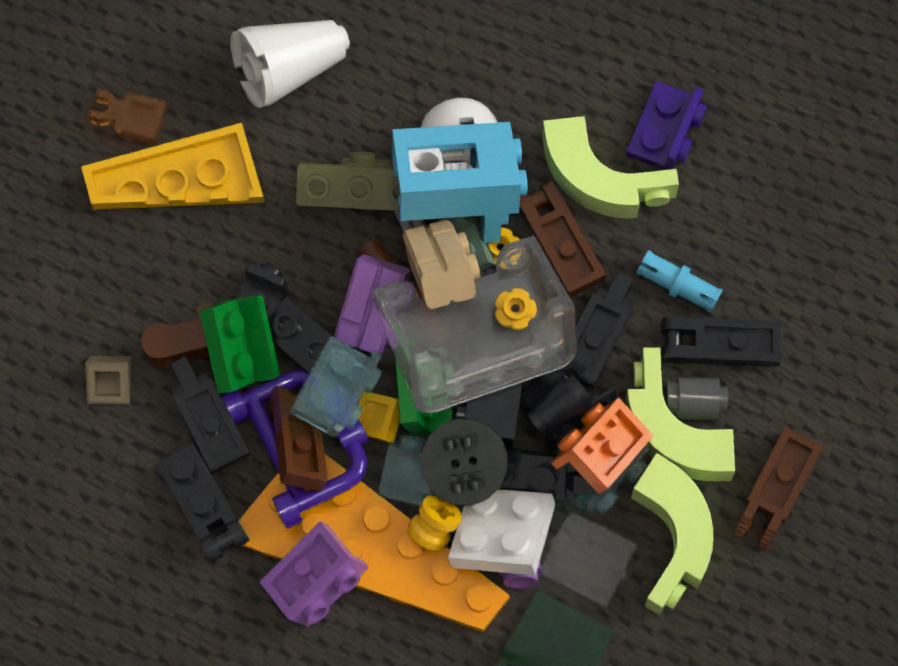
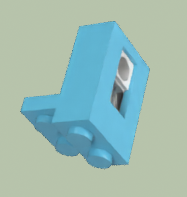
M510 122L392 129V163L394 177H398L400 196H398L400 221L479 216L483 242H500L501 225L508 224L509 214L519 213L520 196L527 195L528 190L526 170H518V164L522 163L520 138L513 139Z

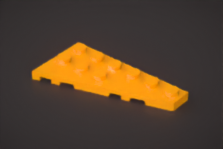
M325 454L328 480L347 471ZM278 473L239 519L240 524L250 539L249 542L242 546L280 560L322 521L332 528L352 555L364 560L368 565V569L360 576V581L355 586L356 588L390 598V600L413 606L484 632L510 599V595L479 571L452 568L448 559L449 548L445 547L442 550L434 551L420 546L409 534L408 525L411 519L361 481L350 490L300 513L303 522L286 529L272 500L273 497L287 491L285 485L280 483V475Z

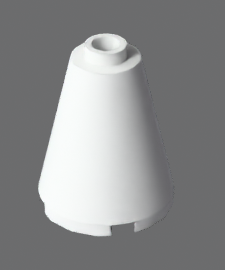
M333 20L241 27L237 31L232 32L230 46L235 68L242 66L248 80L240 81L249 100L257 108H261L263 106H270L343 60L346 56V49H349L350 44L347 32L343 26H338Z

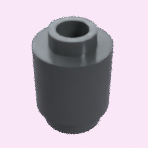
M677 377V381L666 382L665 403L678 420L718 421L719 412H727L728 388L720 386L719 378Z

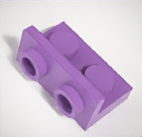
M320 521L260 583L287 619L308 627L322 620L329 612L330 606L343 593L350 591L358 584L360 576L368 569V565L364 560L352 555L332 528Z

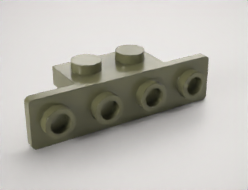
M370 152L350 153V158L343 157L340 165L300 163L297 167L296 203L300 206L399 211L398 196H400L398 177H394L392 160L375 159V154Z

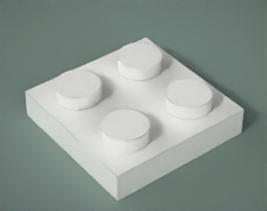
M498 489L487 500L474 505H464L461 514L462 520L456 530L448 556L451 567L536 575L555 508L553 494Z

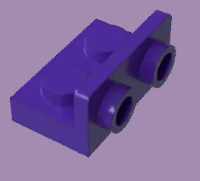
M656 81L626 151V156L661 170L674 169L676 162L684 164L693 143L692 140L687 139L691 126L699 129L708 106L701 103L704 89L696 87L694 93L690 94Z

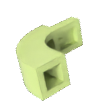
M585 116L543 121L542 138L549 169L563 191L583 207L605 216L627 219L637 218L639 202H645L647 206L656 207L665 205L670 202V199L676 198L679 187L677 169L632 174L614 171L603 165L593 154L588 142Z
M660 347L643 348L641 362H633L634 387H642V389H627L625 405L654 435L643 449L652 458H654L656 453L682 469L691 479L731 481L735 473L733 429H697L679 421L670 412L664 401Z
M656 453L635 485L631 498L657 514L666 523L673 538V558L648 596L645 607L660 615L665 606L674 609L687 588L680 583L682 580L698 588L711 558L713 524L708 505L693 480L678 466Z

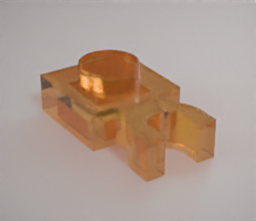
M97 89L95 95L97 102L107 104L109 107L104 112L90 110L88 115L90 123L97 125L115 123L114 129L117 135L156 144L168 109L166 101L128 91L124 101L116 99L108 91Z

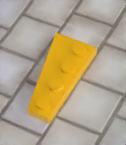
M242 123L81 166L93 210L264 203Z

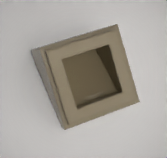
M90 356L86 361L87 404H130L132 356Z

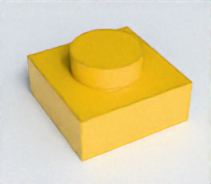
M362 391L353 421L356 419L360 420L368 438L393 444L400 424L399 399Z

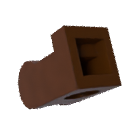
M212 303L195 307L198 316L196 319L171 326L165 323H155L149 326L143 332L141 338V346L147 360L153 366L166 368L171 367L170 363L186 356L188 362L209 357L199 310L212 306Z

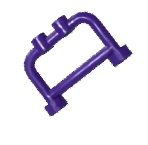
M301 368L289 371L241 395L238 390L220 394L235 425L251 418L279 473L275 427L263 403L269 400L272 389L275 386L288 388L289 390L301 385L309 386L314 390L325 416L329 419L344 452L349 457L350 467L348 470L328 480L321 492L315 490L307 491L305 488L284 484L287 491L273 497L272 500L286 529L303 522L300 513L338 496L360 483L366 473L368 462L362 447L363 444L369 442L368 436L359 419L349 422L344 413L345 410L351 408V405L342 386L338 385L331 388L326 379L320 383L308 371Z

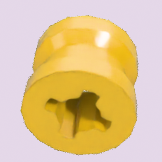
M436 495L427 496L420 504V514L415 515L411 519L408 531L412 539L420 546L438 551L447 546L451 537L450 532L458 528L462 516L456 505Z

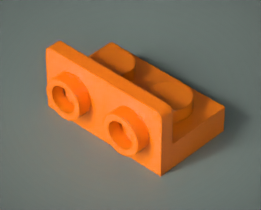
M619 397L605 407L597 403L588 410L580 419L584 426L580 431L577 428L573 429L557 444L561 452L551 462L556 469L570 462L598 494L611 486L654 436Z

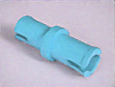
M650 250L646 253L642 264L636 272L639 276L642 275L670 290L668 295L674 298L679 295L707 310L709 313H711L723 289L717 288L689 273L691 269L685 265L681 269L653 254Z

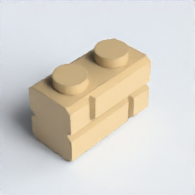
M448 219L430 223L428 228L419 226L404 231L403 240L408 263L426 307H429L431 310L449 305L451 300L457 303L475 297L476 288L474 280L480 279L481 274L476 256L470 252L465 232L456 233L452 222Z

